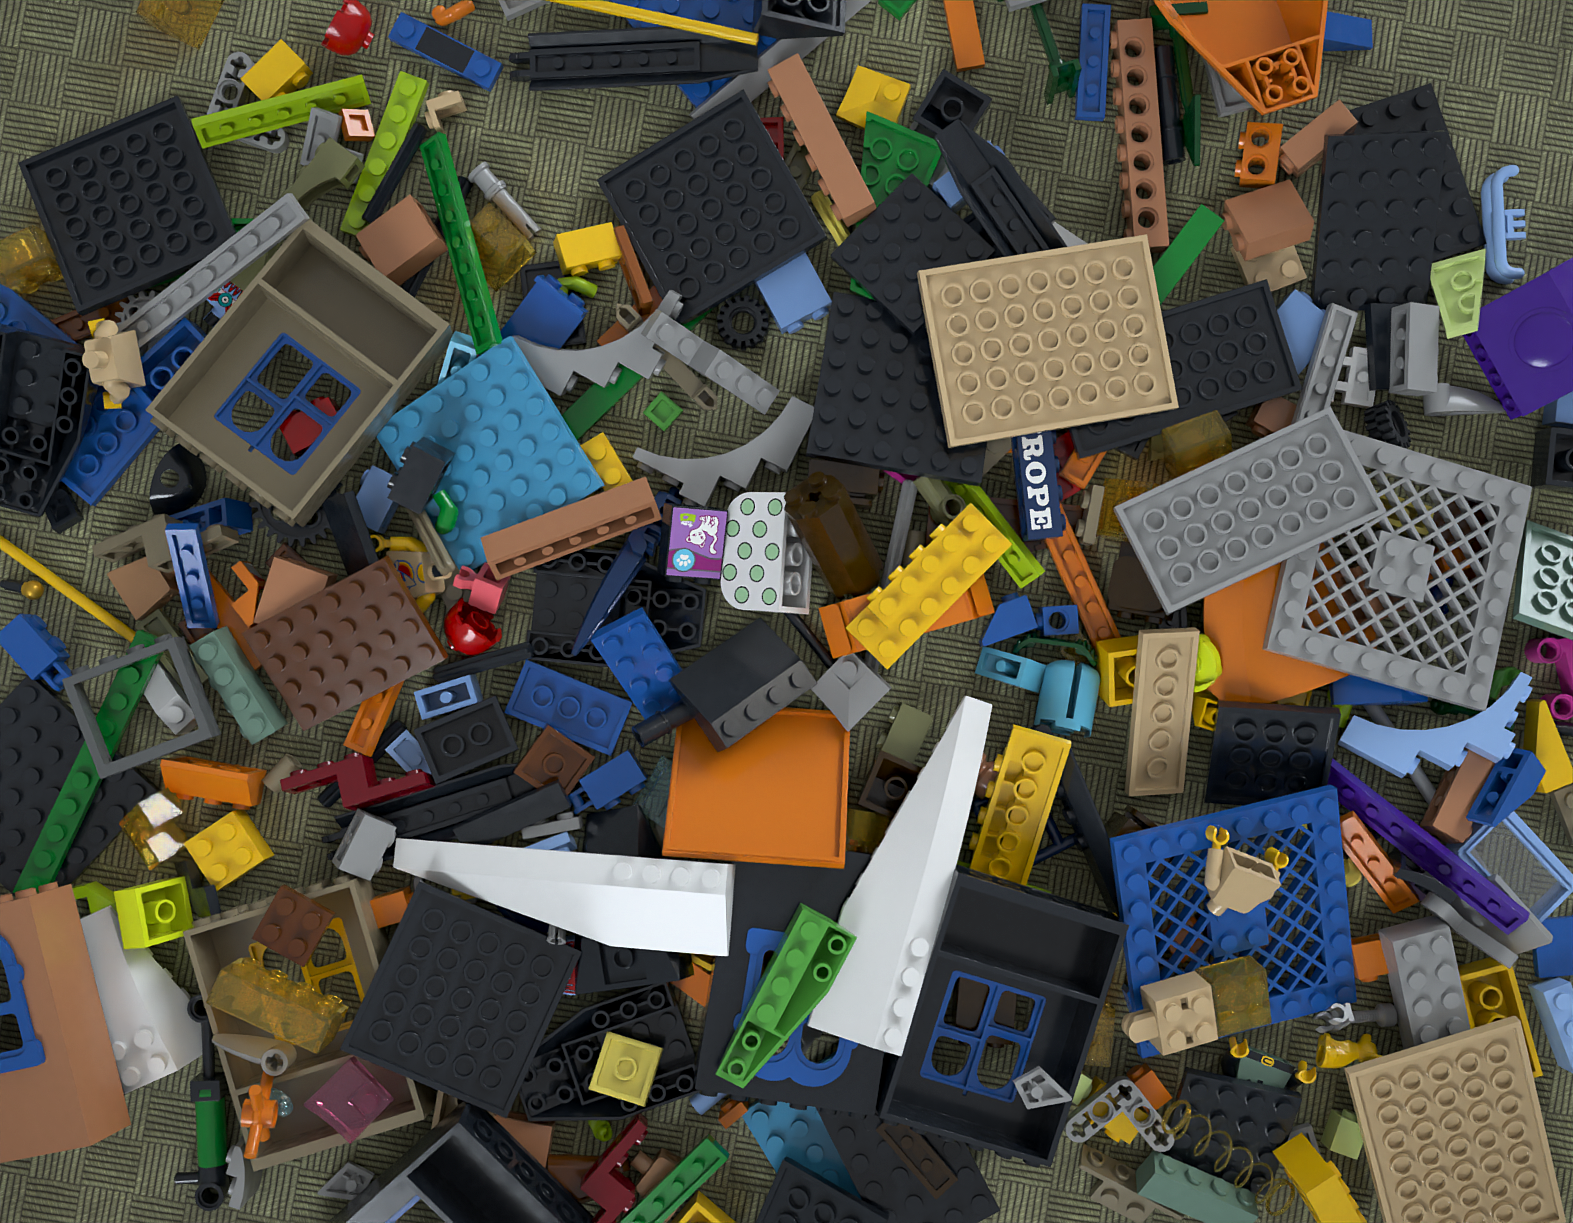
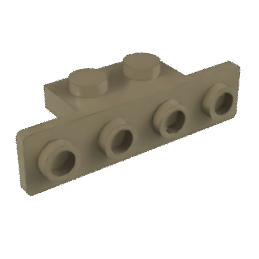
M1086 1144L1082 1145L1079 1155V1168L1099 1178L1090 1191V1199L1136 1223H1143L1155 1208L1178 1220L1183 1219V1213L1137 1194L1136 1170L1101 1153L1099 1150Z

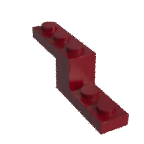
M361 753L345 755L344 760L336 763L334 761L319 763L316 769L310 771L307 769L296 770L290 773V777L280 780L282 791L291 794H298L338 781L343 808L353 811L436 787L432 774L424 772L422 769L408 771L405 773L406 777L400 779L391 777L377 781L373 759L361 755Z
M642 1113L636 1114L581 1177L580 1189L601 1206L593 1216L592 1223H616V1217L622 1211L626 1213L636 1200L635 1184L614 1168V1166L619 1168L629 1155L627 1151L632 1145H639L648 1133L646 1130L648 1128V1118Z

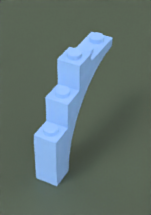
M1520 672L1503 695L1488 707L1486 711H1482L1470 719L1447 727L1428 730L1396 729L1377 725L1354 715L1337 744L1401 779L1407 772L1412 775L1420 762L1416 755L1447 771L1452 769L1454 765L1460 767L1468 753L1463 750L1464 747L1497 763L1502 757L1508 759L1516 744L1511 742L1515 733L1505 729V726L1510 728L1518 716V712L1514 711L1518 702L1524 703L1530 695L1532 687L1528 685L1532 677Z

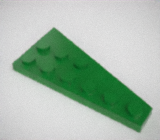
M867 111L861 176L876 207L911 173L928 187L942 156L936 140ZM864 218V219H862V220L856 222V228H857L866 218ZM851 278L850 293L875 300Z

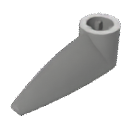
M1437 383L1436 393L1423 395L1424 416L1476 415L1505 412L1503 406L1492 398L1471 389L1450 386L1449 383Z
M215 1034L212 1038V1043L248 1061L261 1064L264 1072L271 1076L282 1074L297 1058L295 1047L286 1041L241 1034ZM276 1054L281 1056L280 1059H283L282 1063L277 1061L278 1058H275Z

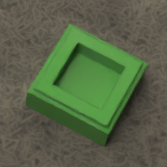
M662 391L643 411V414L663 432H666L683 413V410Z

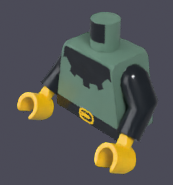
M1233 1036L1229 1038L1230 1046L1220 1060L1222 1073L1225 1076L1292 1091L1303 1083L1309 1084L1316 1080V1067L1307 1071V1062L1299 1061L1298 1070H1294L1295 1066L1286 1059L1249 1046L1247 1039H1244L1243 1043L1238 1042L1236 1037Z

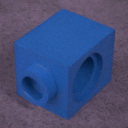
M1077 605L1039 607L1038 613L1034 614L1038 628H1035V630H1040V636L1079 634ZM1054 612L1062 617V624L1058 629H1054L1049 624V617Z

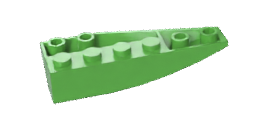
M800 903L740 1019L717 1068L716 1075L744 1088L827 995L857 936L827 916Z

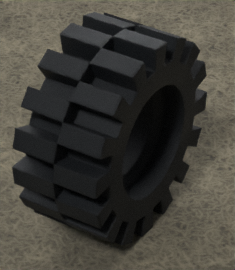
M744 295V298L735 296L733 300L728 299L726 305L721 306L720 313L717 316L720 337L723 338L727 345H731L736 350L741 348V351H746V348H756L758 343L761 344L769 327L768 314L763 304L760 305L757 299L754 298L752 300L750 296ZM747 313L752 316L754 326L751 331L741 334L733 329L732 320L737 314Z
M1387 400L1364 411L1366 416L1364 417V422L1367 424L1365 428L1366 431H1369V438L1406 449L1410 447L1411 438L1408 435L1411 434L1410 430L1407 429L1408 423L1404 421L1403 412L1400 413V407L1395 405L1394 401Z

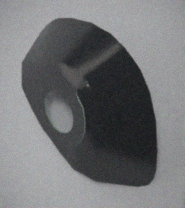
M180 443L172 447L164 455L153 475L149 494L150 505L154 515L167 514L170 516L189 509L199 501L206 488L207 475L205 465L199 458L200 454L195 456ZM170 469L176 471L179 475L178 484L172 488L164 486L161 481L162 474Z

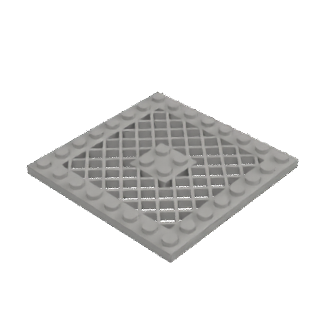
M1343 430L1364 470L1371 471L1367 474L1369 479L1374 476L1381 487V490L1377 492L1378 496L1380 497L1385 494L1392 508L1388 509L1385 514L1360 525L1352 532L1349 530L1342 533V538L1335 542L1332 539L1323 542L1325 548L1318 551L1319 544L1282 561L1262 649L1473 710L1486 711L1532 487ZM1386 476L1391 477V478H1395V479H1398V480L1395 481V482H1393L1392 484H1390V483L1388 482ZM1400 484L1408 496L1402 502H1400L1393 490ZM1412 484L1425 488L1417 492ZM1427 492L1435 506L1428 510L1420 498ZM1439 492L1445 493V494H1448V495H1451V496L1448 497V498H1446L1445 500H1443V498H1442V496L1440 495ZM1466 500L1478 504L1470 508ZM1453 501H1455L1461 511V514L1455 518L1447 507ZM1409 503L1413 504L1418 513V516L1412 520L1404 509V506ZM1479 509L1482 510L1488 520L1483 525L1479 524L1474 515V512ZM1436 511H1439L1445 524L1438 528L1430 516ZM1394 512L1402 526L1395 530L1387 518ZM1464 518L1472 530L1465 536L1457 524ZM1421 520L1429 532L1422 538L1414 526ZM1379 522L1383 531H1376L1374 535L1370 527ZM1448 528L1456 540L1450 545H1447L1441 532ZM1489 528V533H1488V538H1487V536H1486L1484 530H1486V529ZM1406 530L1410 539L1398 534ZM1361 532L1369 543V546L1362 550L1354 539V536ZM1476 537L1482 547L1476 553H1474L1468 543V540ZM1430 539L1434 540L1436 546L1439 549V551L1434 555L1433 553L1435 546L1425 543ZM1344 542H1346L1353 554L1346 560L1343 559L1337 549ZM1458 546L1466 558L1460 563L1457 562L1451 552ZM1371 551L1368 563L1364 555ZM1328 552L1336 566L1329 570L1326 569L1320 558ZM1484 555L1483 561H1482V565H1481V563L1479 562L1478 558H1480V557H1482V556ZM1442 556L1450 568L1444 573H1441L1435 560ZM1355 560L1363 574L1354 578L1347 566ZM1467 565L1471 566L1476 575L1470 581H1468L1462 571V568ZM1314 568H1316L1319 576L1312 579ZM1337 571L1341 572L1346 581V584L1337 588L1330 576ZM1429 572H1430L1431 575H1432V577H1433V579H1432L1431 581L1427 582V581H1428ZM1452 574L1460 585L1454 591L1451 590L1445 580ZM1364 579V588L1373 591L1367 596L1364 595L1358 585ZM1323 580L1330 594L1320 598L1314 585ZM1478 583V585H1477V590H1476V593H1475V591L1473 590L1472 586H1474V585H1476V584ZM1436 584L1444 596L1438 601H1435L1429 591ZM1349 588L1357 602L1350 606L1347 605L1341 593ZM1463 592L1470 602V605L1462 609L1456 599V596ZM1308 595H1309V597H1310V599L1312 600L1313 604H1311L1310 606H1308V607L1306 608V604H1307V600H1308ZM1387 595L1400 598V600L1392 604ZM1375 597H1378L1384 608L1377 614H1375L1368 602ZM1334 599L1340 612L1331 617L1324 604ZM1424 600L1427 607L1419 612L1415 603H1422ZM1445 603L1449 604L1454 613L1448 619L1445 618L1439 608ZM1402 605H1405L1411 616L1404 622H1402L1396 611ZM1361 607L1367 617V620L1361 624H1358L1352 611ZM1317 609L1324 621L1314 627L1307 615ZM1430 612L1438 624L1432 629L1428 628L1423 619ZM1472 612L1471 618H1470V621H1469V619L1467 618L1466 615H1467L1468 613ZM1386 615L1389 616L1394 625V628L1387 632L1379 619ZM1342 617L1345 618L1351 629L1343 635L1335 623ZM1457 620L1465 632L1456 637L1450 627ZM1413 623L1416 624L1421 633L1414 640L1406 628ZM1369 625L1372 626L1378 638L1371 642L1368 641L1362 631ZM1327 627L1332 636L1318 632ZM1439 631L1443 632L1448 641L1442 647L1438 645L1433 636ZM1396 633L1400 635L1405 644L1398 650H1396L1390 640V637ZM1355 635L1359 644L1346 640ZM1466 640L1465 647L1463 649L1460 643ZM1423 641L1427 643L1432 652L1424 658L1417 647ZM1382 643L1386 652L1374 649V647ZM1450 649L1454 651L1459 660L1452 665L1449 664L1444 655ZM1409 651L1414 660L1402 657L1401 655ZM1436 659L1440 667L1429 665L1428 663Z

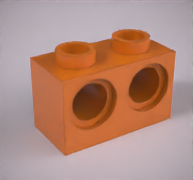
M1247 122L1246 132H1240L1238 149H1243L1244 151L1242 160H1236L1234 177H1240L1239 187L1264 188L1275 184L1283 124ZM1257 137H1263L1268 142L1263 146H1256L1252 141ZM1253 165H1260L1264 171L1260 174H1252L1248 169Z

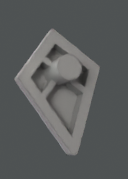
M1040 1066L1012 1080L1027 1109L1072 1100V1097Z
M349 1160L318 1191V1195L353 1200L369 1186L375 1173Z

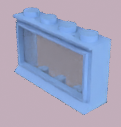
M1514 811L1496 827L1473 822L1471 825L1473 827L1472 833L1464 843L1447 844L1445 846L1485 878L1497 873L1541 923L1573 892V874Z

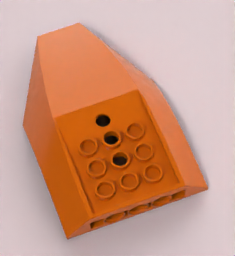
M1153 0L1176 31L1261 115L1318 97L1328 0ZM1207 1L1208 13L1180 16L1171 4Z

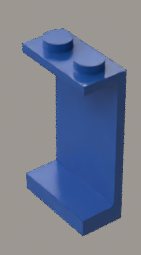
M549 274L546 277L538 275L534 279L536 284L500 331L501 337L504 340L508 336L519 335L537 344L561 349L589 311L583 307L585 302L573 293L568 295L561 290L562 284Z

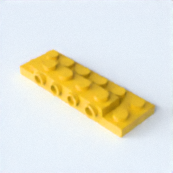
M972 503L947 527L941 523L929 535L933 541L926 548L920 544L908 556L912 562L905 569L899 565L887 577L891 582L884 589L878 586L867 597L870 603L845 627L886 669L1012 545Z
M1013 724L1003 755L997 753L993 771H996L997 775L995 781L989 780L986 787L985 797L989 798L987 807L981 806L976 823L981 824L979 833L973 832L968 849L973 850L970 869L1026 886L1071 748V740Z

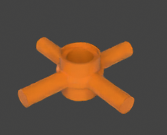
M264 1071L260 1086L252 1085L249 1088L250 1099H245L242 1106L241 1127L250 1128L244 1157L247 1159L256 1158L260 1141L265 1142L269 1140V1128H274L277 1121L278 1100H269L274 1076L266 1074Z

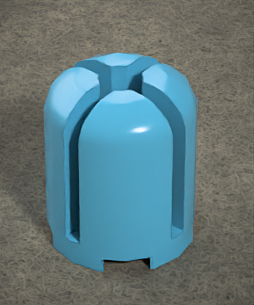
M1057 660L1049 663L1045 669L1034 725L1047 724V726H1050L1051 732L1070 736L1074 731L1085 732L1084 738L1090 737L1101 680L1098 671L1084 663H1079V666H1075V662L1070 660Z

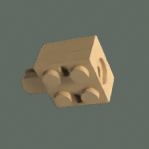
M1195 971L1141 986L1143 1009L1125 1014L1122 1019L1121 1027L1123 1032L1134 1043L1149 1040L1163 1056L1218 1040L1211 985Z

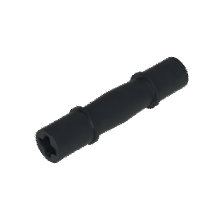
M1162 45L1154 48L1162 157L1164 165H1173L1186 160L1183 140L1184 128L1180 124V106L1176 87L1178 75L1175 70L1173 46Z
M680 699L665 710H658L654 715L633 726L632 733L639 745L645 747L662 736L671 734L672 729L692 720L694 717L682 699Z

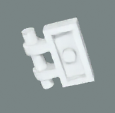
M1354 346L1350 348L1349 357L1345 356L1342 367L1347 368L1345 381H1337L1331 402H1334L1335 392L1342 393L1341 404L1367 409L1373 406L1375 391H1369L1367 348Z

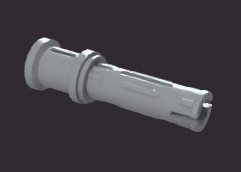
M487 162L478 165L469 174L468 180L471 183H476L484 192V198L487 201L495 202L526 237L527 241H532L535 237L528 230V227L537 236L542 231V228L529 217L506 191V183L503 180L499 181L489 170L490 165Z

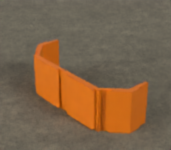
M984 573L924 633L995 613ZM871 593L818 608L833 659L867 650L845 627L870 603L867 597Z

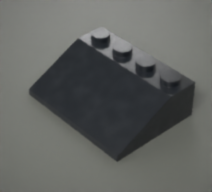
M754 0L752 32L775 39L843 36L845 33L846 0Z
M761 617L669 679V682L717 752L733 745L818 684L803 661Z

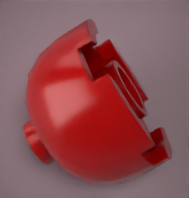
M343 0L344 4L341 10H337L324 35L325 39L321 42L322 46L339 55L347 56L356 54L361 47L368 49L375 35L370 32L372 18L367 8L358 0Z
M460 598L445 615L443 622L448 645L457 652L459 651L471 656L486 653L494 647L502 638L501 628L496 629L490 621L494 618L492 613L468 604L463 598Z

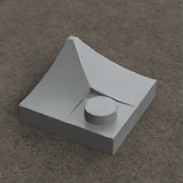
M856 652L841 656L811 690L823 701L849 732L892 687Z

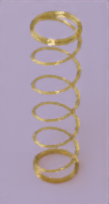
M1178 1100L1169 1106L1161 1122L1162 1130L1166 1134H1173L1174 1140L1180 1139L1186 1132L1190 1119L1194 1117L1204 1118L1209 1124V1134L1205 1135L1196 1144L1194 1155L1198 1156L1204 1152L1212 1134H1225L1230 1141V1149L1217 1159L1214 1171L1219 1172L1225 1168L1231 1157L1232 1150H1245L1250 1156L1251 1165L1245 1167L1238 1174L1234 1186L1236 1188L1242 1187L1249 1179L1252 1167L1254 1165H1263L1269 1169L1271 1180L1266 1182L1257 1191L1255 1203L1260 1204L1266 1200L1265 1208L1271 1216L1281 1215L1290 1208L1295 1199L1296 1192L1292 1183L1283 1178L1273 1179L1271 1167L1262 1162L1253 1163L1252 1154L1246 1147L1232 1148L1230 1135L1226 1131L1221 1130L1212 1132L1211 1122L1205 1115L1191 1116V1107L1186 1100ZM1186 1104V1111L1181 1121L1174 1128L1166 1130V1122L1172 1111L1179 1105ZM1185 1123H1186V1126H1185L1184 1130L1181 1132V1134H1180L1178 1137H1175V1136H1176V1133H1177V1132L1185 1125ZM1208 1137L1205 1146L1199 1153H1196L1198 1146ZM1229 1152L1225 1163L1217 1170L1219 1161ZM1250 1168L1247 1177L1238 1186L1237 1181L1239 1177ZM1274 1181H1282L1272 1188ZM1270 1184L1267 1194L1258 1202L1257 1197L1259 1193ZM1289 1185L1291 1194L1288 1201L1280 1210L1271 1212L1270 1201L1273 1195L1282 1186Z

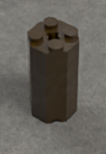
M817 471L785 493L784 500L786 504L784 511L824 585L837 599H845L844 595L851 594L853 598L862 596L879 584L881 578L879 570L882 571L884 565L844 485L832 474L825 475L823 472Z

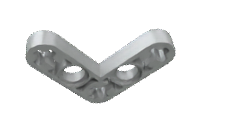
M234 52L227 58L207 115L227 110V107L235 108L244 105L249 88L243 82L240 84L234 79H237V77L240 79L255 65L247 54ZM242 63L247 66L246 69H240L239 71L235 68L237 64L241 65ZM228 87H237V97L233 100H226L224 97L225 90ZM221 103H223V104L226 105L227 107L224 109V108L221 106ZM282 128L265 132L273 137L277 134L281 138L279 142L274 141L273 145L268 138L262 136L263 133L237 139L243 143L276 154L284 152L289 146L290 141L288 134Z
M1429 891L1422 900L1421 904L1432 915H1435L1447 924L1450 930L1508 969L1519 958L1504 945L1463 919L1451 905Z
M1126 1076L1113 1078L1067 1116L1064 1125L1068 1138L1080 1143L1088 1140L1123 1111L1155 1151L1165 1152L1173 1146L1175 1141L1172 1130L1133 1081ZM1120 1085L1128 1087L1127 1091L1129 1094L1124 1097L1122 1094H1119L1118 1087ZM1110 1093L1112 1098H1114L1117 1103L1116 1106H1113L1110 1099L1106 1097L1107 1094ZM1097 1102L1107 1103L1108 1111L1105 1115L1098 1117L1093 1114V1106ZM1140 1106L1149 1109V1116L1144 1121H1137L1134 1118V1111ZM1086 1111L1090 1118L1095 1122L1092 1125L1084 1115ZM1074 1122L1082 1124L1083 1131L1081 1133L1073 1131L1072 1124ZM1153 1124L1160 1133H1164L1165 1140L1163 1142L1155 1140L1156 1136L1149 1128Z

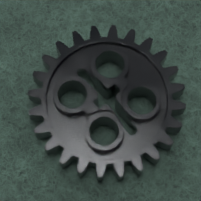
M294 454L290 455V461L297 460ZM339 483L327 499L340 495V493H337V490L341 489L343 484ZM258 501L249 503L250 507L258 508V512L254 513L252 518H262L263 520L258 525V528L269 527L266 534L269 538L277 533V543L281 544L285 538H288V545L290 547L294 546L296 540H299L301 547H305L306 539H310L316 545L317 535L325 539L328 538L325 530L331 528L323 507H319L316 511L318 520L315 524L301 527L295 523L292 527L285 521L277 520L274 517L273 510L276 507L273 505L267 509Z

